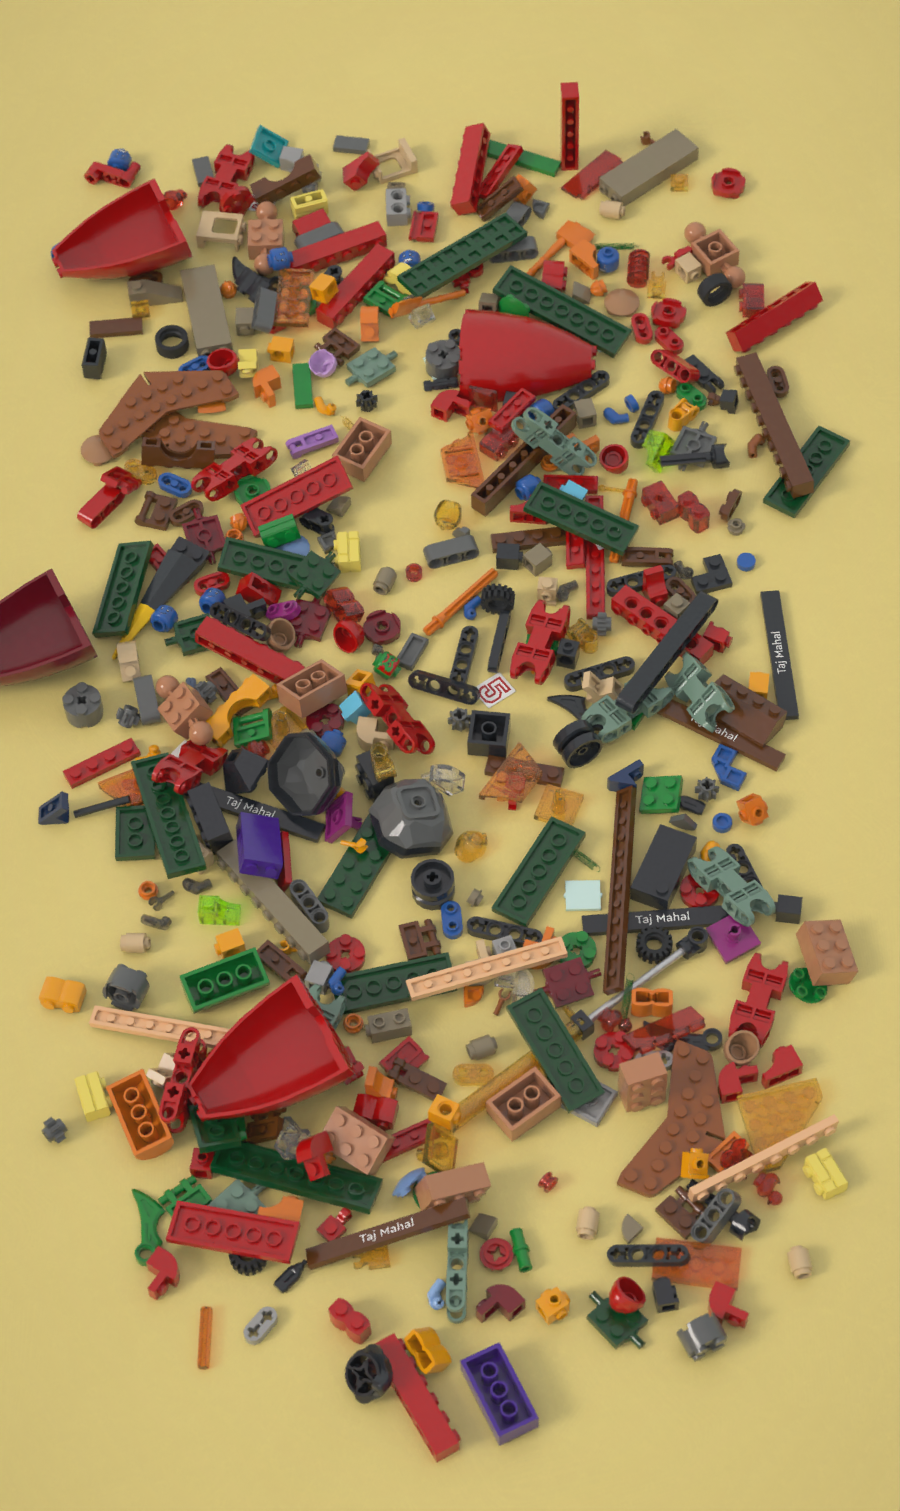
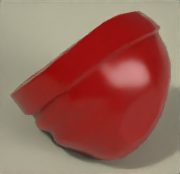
M227 348L216 349L207 358V365L210 370L223 371L227 377L232 376L238 369L239 357L233 350Z
M610 444L601 450L599 462L608 472L621 474L628 467L629 455L622 445Z
M342 620L335 625L333 636L337 646L342 651L353 653L363 644L365 631L355 621Z
M622 1276L615 1280L609 1293V1304L612 1309L620 1313H633L645 1305L646 1296L644 1291L633 1279Z

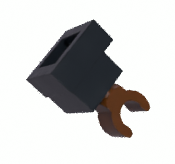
M723 389L721 397L710 392L707 397L709 406L720 404L721 410H728V413L735 414L739 403L737 390Z

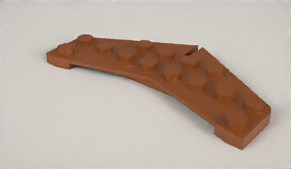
M220 370L143 372L150 385L148 386L142 375L139 374L99 429V437L112 458L115 459L124 454L135 440L161 418L177 410L218 401L222 403L230 402L239 398V393L227 375Z
M175 411L158 420L141 435V438H161L167 448L176 452L190 450L194 447L197 440L216 441L215 459H226L232 457L231 450L243 442L257 437L258 433L257 430L249 427L187 419Z
M677 1039L673 1049L667 1118L621 1172L617 1181L618 1186L648 1198L655 1197L681 1177L682 1151L690 1152V1148L703 1149V1153L710 1154L725 1140L713 1057L710 1052Z

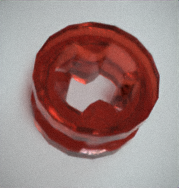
M416 563L409 564L406 567V578L411 582L421 580L422 567Z
M547 1172L538 1183L540 1188H544L545 1193L550 1192L558 1182V1178L553 1177L551 1172Z

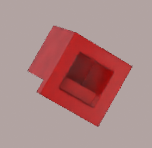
M710 621L703 634L705 639L714 644V650L722 654L726 647H730L733 637H730L729 631L722 627L714 626L712 621Z
M198 1148L193 1149L189 1168L191 1176L203 1179L213 1178L210 1164L215 1156V1151L200 1154Z

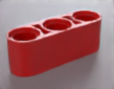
M656 349L651 353V362L679 382L695 383L699 380V370L672 351Z
M104 485L79 510L77 519L92 529L96 528L122 503L125 494L121 492L119 487L110 488Z

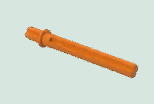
M633 478L628 479L627 487L623 491L624 498L619 516L628 521L634 499L637 497L638 480ZM611 551L609 561L611 563H618L620 555Z
M494 568L487 571L437 616H433L432 621L423 628V632L430 636L438 628L442 629L444 624L498 576V572Z

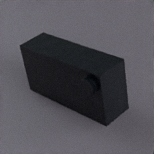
M660 824L631 885L630 899L658 910L669 909L688 868V859L692 858L696 851L697 837Z

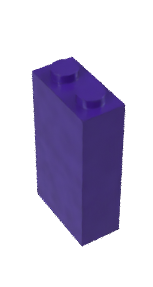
M240 812L236 824L239 873L278 879L283 867L279 818Z

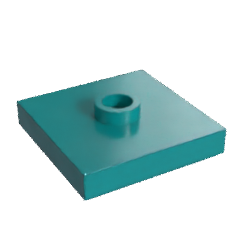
M259 125L249 152L279 168V158L283 146H287L289 141Z

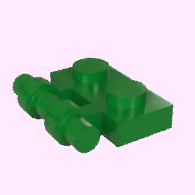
M193 1175L187 1179H182L179 1181V1185L171 1190H166L163 1192L164 1195L158 1198L162 1206L167 1202L171 1203L165 1207L171 1218L177 1200L201 1205H208L212 1202V1198L201 1184L192 1188V1185L197 1182ZM183 1191L186 1192V1194H184L180 1198H176V1196L182 1193Z

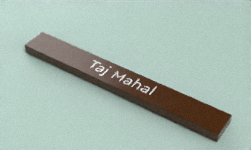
M673 699L657 712V714L718 744L737 750V753L774 771L778 770L785 759L786 754L768 745L762 748L716 720L717 729L713 733L692 718L686 710L688 706Z
M466 1197L307 1248V1265L312 1270L471 1218Z

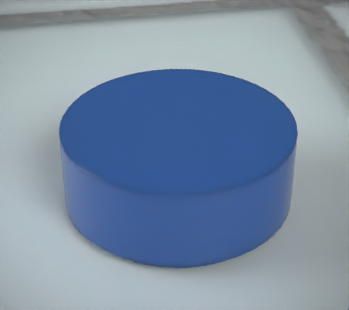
M418 202L417 210L434 211V203Z
M630 394L624 398V402L630 412L634 413L639 410V405L633 395Z
M742 553L737 557V567L740 570L751 571L754 569L756 559L751 553Z
M726 813L716 814L712 821L713 829L718 833L730 831L732 818Z

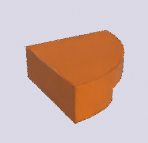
M484 985L464 986L465 1008L471 1007L481 1000L484 994Z

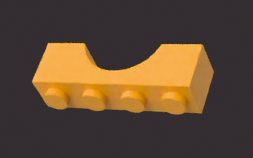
M255 674L246 678L242 686L237 691L232 692L229 699L220 705L216 712L205 721L213 729L211 741L222 748L234 736L231 722L237 711L245 707L261 708L273 695L270 686Z

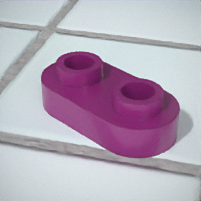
M295 600L272 604L266 611V617L270 622L277 618L291 620L299 615L301 606Z

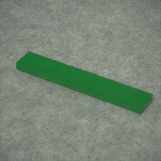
M489 140L487 157L498 159L507 145ZM524 150L514 165L555 177L561 167V161Z

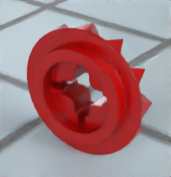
M502 1238L489 1239L480 1248V1260L484 1267L492 1271H502L504 1268L509 1267L513 1260V1248L508 1241ZM499 1248L500 1255L502 1257H498L497 1260L494 1261L493 1255H491V1253L495 1254V1252Z

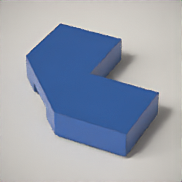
M719 744L711 762L720 784L739 791L747 777V773L731 767L737 756V750Z

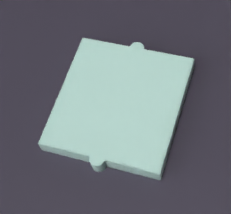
M600 880L565 881L564 898L566 899V911H601L602 893H600Z

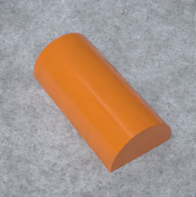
M144 1069L106 1086L136 1159L149 1160L156 1158L173 1146L174 1139L167 1123L163 1122L159 1116L160 1106Z

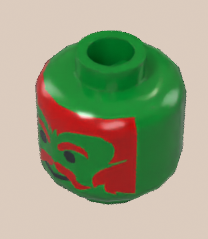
M388 651L380 652L372 664L374 672L386 680L390 679L391 676L396 677L401 670L399 667L400 660Z

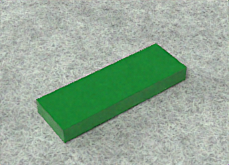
M309 363L292 364L295 409L313 408Z

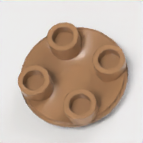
M615 289L607 294L604 303L609 315L632 317L639 307V298L631 290Z
M99 435L91 436L83 442L81 455L94 466H101L104 462L112 459Z

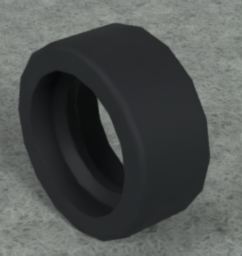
M715 273L700 283L697 294L706 306H716L730 296L732 285L724 274Z
M178 325L164 326L155 335L157 352L164 358H179L188 351L189 341L187 332ZM169 337L182 339V342L176 346L169 347L162 344Z

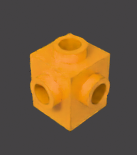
M556 1286L552 1290H545L540 1295V1298L536 1300V1310L549 1325L555 1320L560 1321L568 1315L570 1299L565 1291L561 1292Z

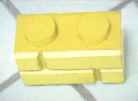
M323 189L290 197L291 211L295 220L322 208L326 214L329 213L328 200Z
M338 532L337 540H334V551H338V555L334 558L335 566H339L341 573H349L350 571L360 572L359 532Z
M97 1071L86 1076L76 1077L74 1080L86 1121L91 1122L98 1118L110 1116L109 1108L113 1107L110 1096H105L104 1093L107 1086L104 1077L100 1078Z
M827 1148L805 1158L803 1172L807 1178L811 1177L815 1183L813 1187L817 1195H822L824 1200H828L847 1190L848 1181Z

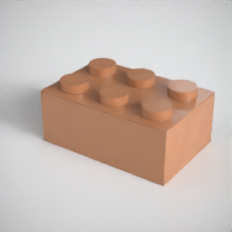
M359 417L332 454V458L338 455L346 473L365 482L391 446V430Z
M322 659L276 684L279 703L301 718L310 715L347 693L345 674Z
M841 919L804 921L797 931L796 937L812 985L849 984L859 971Z
M659 1052L619 1064L618 1093L626 1113L640 1111L649 1105L657 1106L665 1101L667 1071Z
M533 1067L486 1101L487 1114L512 1142L561 1107V1095L536 1067Z
M336 1106L323 1131L327 1130L334 1149L331 1152L367 1175H376L396 1139L345 1106Z
M481 1162L426 1175L416 1185L414 1190L420 1209L423 1211L466 1197L468 1204L478 1202L481 1196L485 1195L486 1191L491 1187L485 1164Z

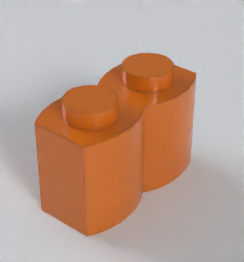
M647 988L632 990L631 1015L636 1017L653 1015L660 1018L672 1015V990L665 988L653 991Z

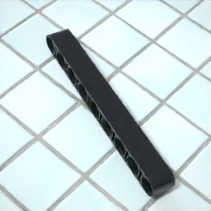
M703 591L698 593L619 693L615 702L616 706L631 714L636 712L715 611L719 602L717 598Z

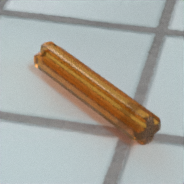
M203 1306L200 1310L197 1366L201 1370L209 1369L213 1310L209 1306Z

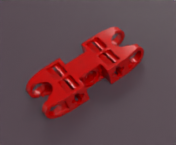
M226 144L214 161L215 178L206 176L200 187L198 206L204 208L212 202L220 203L221 198L228 190L231 189L233 191L237 189L238 179L247 181L253 170L255 155L251 154L249 150L241 155L233 154L234 146ZM219 205V211H220V212H223V211L221 210V207H222V206Z
M257 437L251 438L231 450L232 457L220 465L213 462L201 470L192 479L191 488L198 493L205 492L206 499L210 501H218L239 488L237 482L248 474L256 476L271 466L278 457V451L272 446L264 447L263 441ZM256 442H258L259 445H258V447L255 449V448L253 447V445H254ZM273 451L272 456L267 459V454ZM202 480V484L196 488L197 482ZM215 490V495L210 497L211 491Z
M539 599L536 602L525 624L527 634H530L528 643L518 642L512 656L510 677L512 679H518L525 671H534L536 673L535 684H544L556 660L554 650H550L553 641H561V638H565L569 628L570 606L564 605L556 613H547L545 611L546 601Z
M364 683L362 685L360 696L365 705L375 717H381L389 727L386 732L404 753L413 754L416 751L424 755L433 753L435 749L433 737L420 720H414L406 710L409 705L393 686L382 684L378 688L373 683ZM368 686L371 689V694L369 697L366 695V689ZM426 741L429 742V749L427 751L424 748Z
M189 740L181 746L179 757L169 754L159 761L154 768L151 780L156 783H173L175 785L174 792L180 795L185 794L188 790L200 784L202 772L212 776L222 768L228 756V750L223 747L210 748L206 745H196Z
M755 953L748 963L742 981V989L750 992L746 1002L735 1001L730 1017L728 1038L737 1031L747 1030L757 1037L759 1047L762 1048L770 1035L776 1012L767 1008L771 998L781 1001L787 981L788 962L783 960L782 964H779L777 968L772 970L766 969L761 963L762 954Z
M194 1027L186 1028L181 1033L173 1058L175 1067L171 1081L166 1082L159 1108L161 1120L167 1123L170 1132L173 1134L181 1133L186 1127L189 1119L188 1106L193 1105L188 1096L191 1093L187 1085L206 1059L207 1045L201 1039L199 1031ZM191 1032L196 1033L195 1039L190 1042L186 1040L187 1034ZM183 1078H187L185 1082L179 1083ZM165 1111H167L166 1118L163 1116ZM177 1119L180 1120L181 1125L178 1128L172 1129L170 1127L171 1123Z

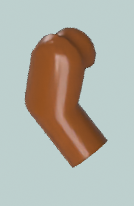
M755 434L748 442V456L750 458H756L757 446L763 445L766 442L762 434Z

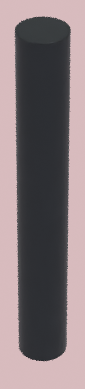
M127 795L74 810L73 813L75 818L131 803V799Z

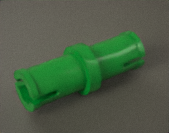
M514 1228L509 1232L514 1247L512 1251L517 1258L519 1271L528 1272L533 1268L528 1253L530 1249L525 1242L522 1228Z

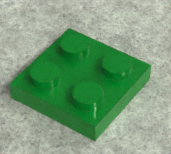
M682 776L644 777L639 808L640 813H679L683 786Z

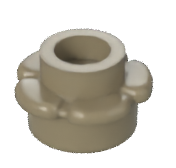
M731 519L727 523L729 533L734 536L742 534L745 529V523L741 519Z
M474 888L466 901L471 904V907L474 904L478 906L484 897L481 895L482 890L479 891Z

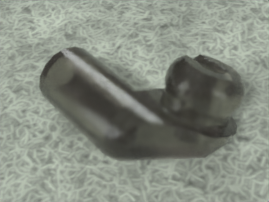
M682 561L674 563V567L681 579H691L693 577L694 571L692 568L685 567Z
M573 580L559 586L557 599L565 602L569 597V593L579 588L577 581Z
M185 878L182 882L183 888L195 895L213 887L209 878L200 883L190 878Z
M144 914L141 917L142 924L161 930L169 929V925L172 923L171 919L167 916L158 919Z

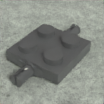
M705 421L701 422L699 429L683 426L670 450V455L710 452L711 446L717 442V437L705 432L709 426ZM699 463V464H693V465H696V466H699V467H702V468H703L704 465H705V463ZM679 465L678 469L685 471L687 465Z

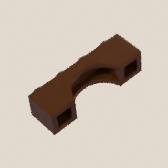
M309 154L295 161L292 172L286 178L279 181H270L264 177L250 184V187L258 205L264 201L274 203L321 179L317 163Z
M143 437L141 465L148 467L164 466L166 468L182 467L184 469L200 468L203 470L215 462L216 441L197 440L194 447L190 450L176 452L167 448L161 438Z

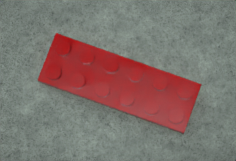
M337 455L240 506L254 537L258 538L260 537L258 526L293 514L295 519L354 488Z
M177 1200L166 1241L173 1244L290 1264L301 1225L297 1221Z

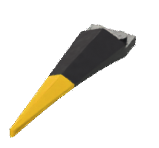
M179 536L171 549H168L134 613L128 635H123L120 642L132 641L150 621L153 612L160 605H165L185 584L202 570L211 553ZM117 647L112 655L113 660L118 657Z

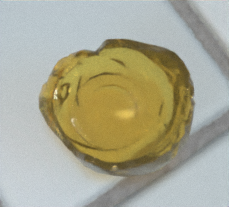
M450 500L440 501L434 511L436 525L441 530H452L457 527L462 519L460 504Z
M466 831L457 838L454 852L457 858L462 862L471 863L477 858L482 857L488 844L487 834L479 831Z

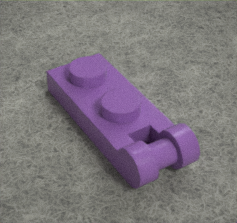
M331 424L286 441V446L291 450L292 458L298 459L305 453L339 442V437Z

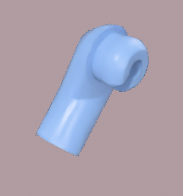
M439 1278L427 1293L429 1304L435 1310H439L444 1306V1300H442L440 1293L446 1286V1283Z

